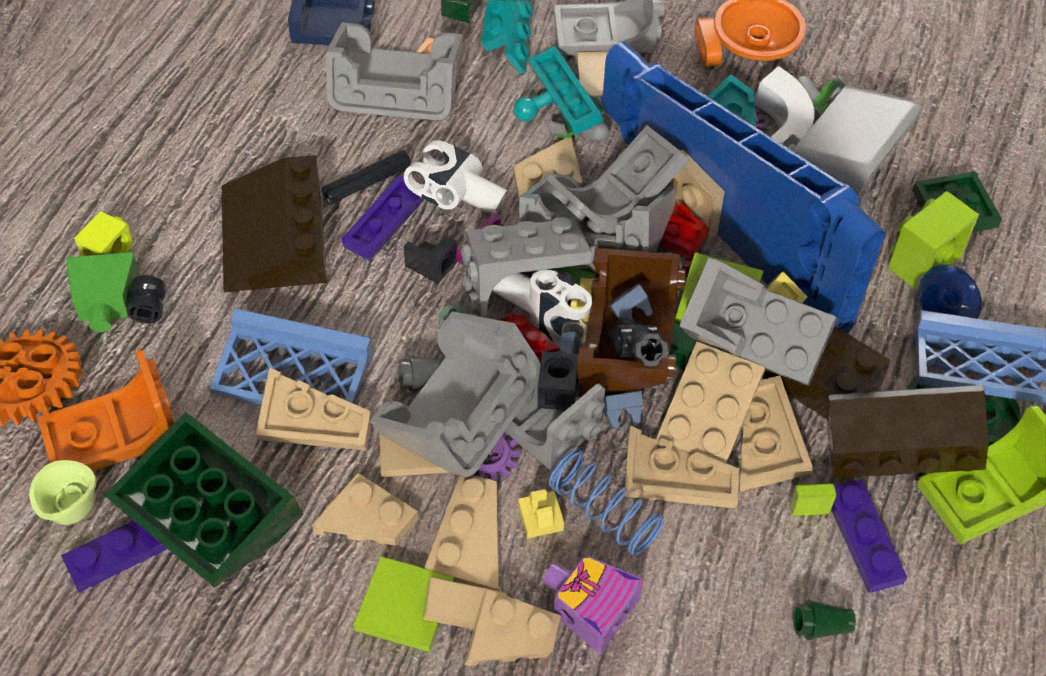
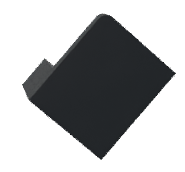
M445 235L436 246L426 241L422 242L420 246L407 242L404 246L405 266L439 284L457 263V241Z

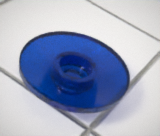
M938 265L929 269L921 277L917 293L919 304L923 311L978 319L982 309L981 293L975 281L965 271L952 265Z

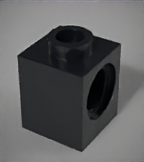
M563 351L542 352L537 387L538 408L566 411L575 403L578 383V354H569Z

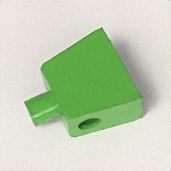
M133 252L66 257L71 297L79 320L89 321L90 329L95 332H106L111 328V319L126 318L128 316L127 305L129 299L132 298L130 295L131 282L140 274Z

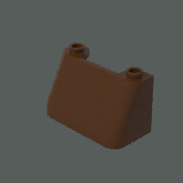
M595 248L593 259L595 277L591 285L592 308L589 313L585 343H582V347H579L577 360L579 396L582 397L596 384H600L605 388L604 396L667 384L668 377H675L676 355H670L677 291L684 290L686 269H679L680 254ZM635 284H639L647 294L652 314L648 317L641 308H635L634 306L631 308L632 319L641 325H655L660 338L668 343L667 356L660 360L658 366H644L633 358H618L614 343L608 340V327H611L618 317L615 316L607 304Z

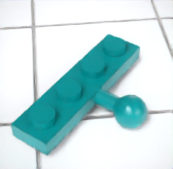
M555 46L528 59L531 69L546 92L533 99L530 97L519 98L513 106V113L518 120L529 122L536 117L539 109L554 103L575 136L603 122L601 112Z

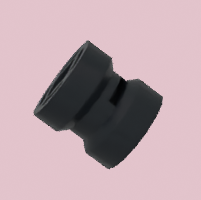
M150 275L134 278L130 287L132 298L128 301L127 315L132 320L144 324L159 321L163 314V304L161 301L165 298L166 284L161 279Z

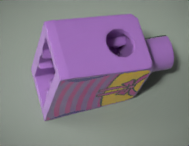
M588 556L580 561L573 572L554 562L547 570L543 582L558 591L554 598V613L561 615L560 620L596 652L602 654L640 600L644 580Z

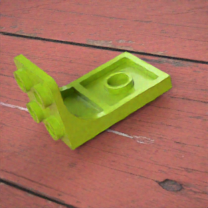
M1037 405L1028 407L1018 424L1003 438L988 447L986 470L936 472L919 478L918 488L960 545L1046 506V414Z

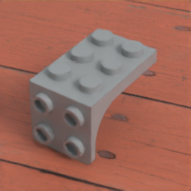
M625 0L617 3L554 5L558 51L561 55H577V52H609L614 45L623 41L627 42L638 53L655 52L656 39H661L662 34L661 21L658 20L659 17L664 16V0Z
M646 126L594 183L582 188H569L561 184L552 175L546 180L554 186L550 192L564 205L570 201L566 207L583 222L588 218L590 219L586 225L596 234L604 235L606 233L616 236V224L620 220L631 218L632 210L636 206L647 207L679 173L689 159L653 129Z
M558 217L546 222L523 221L518 225L503 227L489 225L483 229L466 231L467 244L461 245L463 265H467L468 274L462 275L464 294L468 295L471 313H477V316L488 318V299L493 288L507 276L519 272L591 264V250L574 218Z
M537 384L505 432L549 470H552L567 453L577 449L586 439L588 441L592 440L600 432L603 425L601 422L605 406V388L600 384H596L580 399L576 397L575 403L566 411L538 408Z

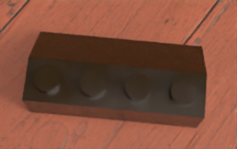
M984 386L829 395L828 446L833 478L986 470L989 443Z

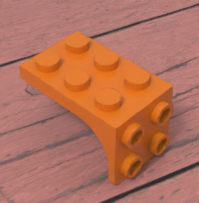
M143 349L137 350L135 353L139 362V369L133 380L126 386L115 392L50 412L49 416H38L37 420L49 462L52 463L60 460L77 461L88 466L92 471H96L144 455L175 423L154 358L146 360Z

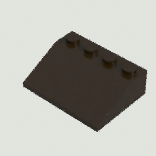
M317 155L282 158L221 185L224 292L327 283Z

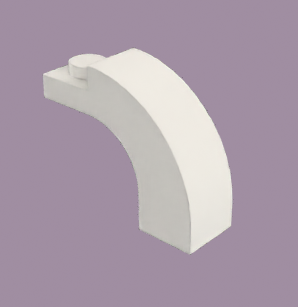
M778 66L760 82L755 95V105L768 113L778 124L779 130L771 138L788 148L791 143L797 146L813 126L814 107L809 94L801 83Z

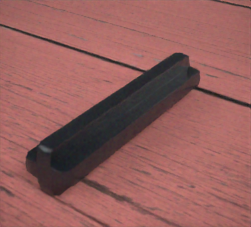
M404 150L398 151L321 188L322 195L328 204H333L406 170L411 164L410 157Z

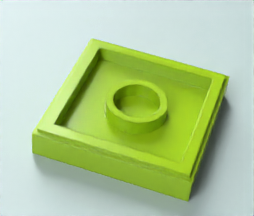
M381 556L355 619L354 631L430 652L440 623L423 620L427 583L431 577L455 582V577Z

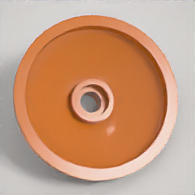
M727 0L718 9L714 21L715 30L720 42L728 50L740 57L755 61H771L792 54L802 44L806 32V24L802 14L786 0Z

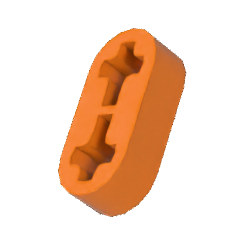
M712 17L697 18L695 21V39L704 67L720 66L722 49L720 39L715 30L714 20Z

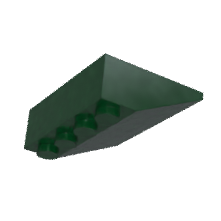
M187 412L104 495L213 588L277 544L304 515L292 494Z

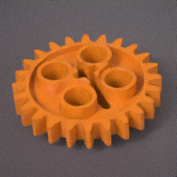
M26 329L22 337L17 338L12 332L9 335L8 341L4 342L0 339L1 426H5L10 419H13L15 425L19 426L24 417H28L31 422H35L37 413L41 412L43 415L49 416V407L61 408L63 407L60 401L62 397H73L70 388L80 387L78 377L83 376L81 369L83 363L74 343H69L65 335L58 338L56 331H52L46 336L43 329H39L35 335H31L29 330Z

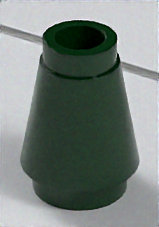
M806 600L803 604H796L794 608V631L796 635L804 636L807 640L852 633L855 630L856 617L853 609L812 600Z

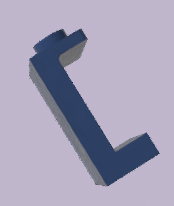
M292 0L288 17L291 43L330 45L341 22L362 25L370 32L371 18L369 15L374 14L375 0Z

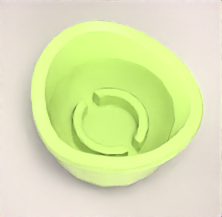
M71 460L54 461L44 466L34 477L29 490L31 505L35 513L44 520H50L62 525L76 524L86 518L95 505L97 479L94 472L82 463Z

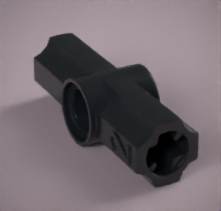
M618 318L611 327H608V340L614 343L618 358H633L644 366H658L660 360L667 356L668 343L660 338L655 325H641L629 318Z

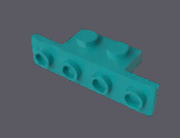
M491 0L486 2L481 44L487 52L506 45L505 56L519 74L526 72L527 59L529 58L528 44L531 37L530 22L533 16V0Z

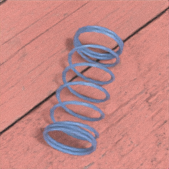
M580 449L567 453L550 474L549 487L556 490V493L560 495L571 492L570 501L572 506L580 507L586 505L585 513L588 519L592 520L602 517V531L612 532L618 529L616 535L617 544H629L628 553H631L633 556L642 553L658 536L664 524V517L658 514V512L652 513L630 540L626 542L620 541L619 537L623 525L639 510L642 505V499L637 500L629 508L621 523L611 529L604 528L607 513L624 497L627 487H622L615 493L604 512L597 516H590L588 511L591 501L608 486L612 475L607 474L599 481L587 501L576 504L573 501L575 490L591 476L596 468V462H591L578 476L573 488L562 492L559 489L566 486L575 477L585 459L584 452ZM579 455L570 472L559 481L570 460ZM591 468L589 473L581 480L584 474ZM656 522L651 533L636 547L643 534Z

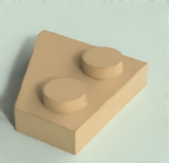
M571 137L568 139L564 138L513 166V176L518 198L549 174L572 177L582 188L583 182Z
M357 473L312 524L313 532L320 536H325L326 532L345 534L349 540H373L378 544L396 546L417 521L418 511Z
M487 589L482 596L464 665L469 667L477 666L479 662L499 660L500 663L516 661L520 657L528 659L548 657L553 652L561 615Z

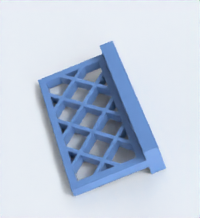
M234 309L230 320L232 329L209 388L211 393L262 405L264 394L258 393L254 385L267 379L269 367L280 372L296 364L302 376L294 381L300 380L315 389L311 380L329 371L336 384L322 391V393L334 395L341 391L346 401L355 404L367 365L371 366L374 356L370 338ZM239 338L253 341L257 347L256 350L241 358H238L235 353ZM278 347L287 349L291 357L272 366L266 353ZM310 355L320 356L324 365L306 374L299 361ZM262 356L268 369L249 378L243 365ZM345 362L356 364L355 374L340 381L334 368ZM238 368L246 379L234 387L222 385L225 375ZM350 386L349 392L347 393L345 388Z
M920 311L913 333V345L916 346L917 384L941 388L983 385L986 395L1046 404V391L1037 386L1042 381L1046 383V369L1040 366H1046V329ZM931 348L941 349V351L936 353ZM968 354H973V355H978V356L972 358V357L969 356ZM952 355L962 364L955 368L945 358ZM1003 359L1012 360L1014 362L1009 364ZM989 361L999 370L991 373L981 364ZM935 364L945 373H929L927 368ZM1024 366L1035 376L1028 379L1017 369ZM971 370L982 379H969L963 373ZM1007 375L1018 385H1006L1000 379Z

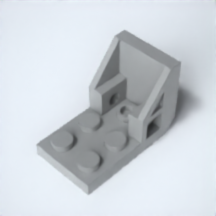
M708 257L680 327L692 339L759 364L764 366L766 370L809 386L837 318L831 314L767 291L763 284L720 261Z

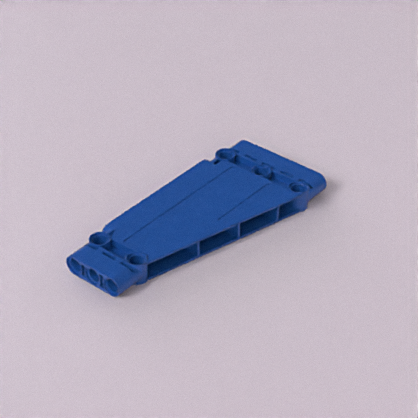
M622 41L614 45L609 50L605 60L602 103L604 111L620 126L625 142L630 145L646 126H649L678 150H684L725 191L717 235L749 267L763 270L762 280L767 285L777 275L784 272L807 296L802 304L836 316L835 326L849 333L855 325L885 236V231L860 208L856 192L847 184H843L668 72L659 63L654 62L649 65L627 42Z

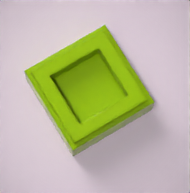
M834 484L797 485L790 503L792 516L830 514L836 498Z

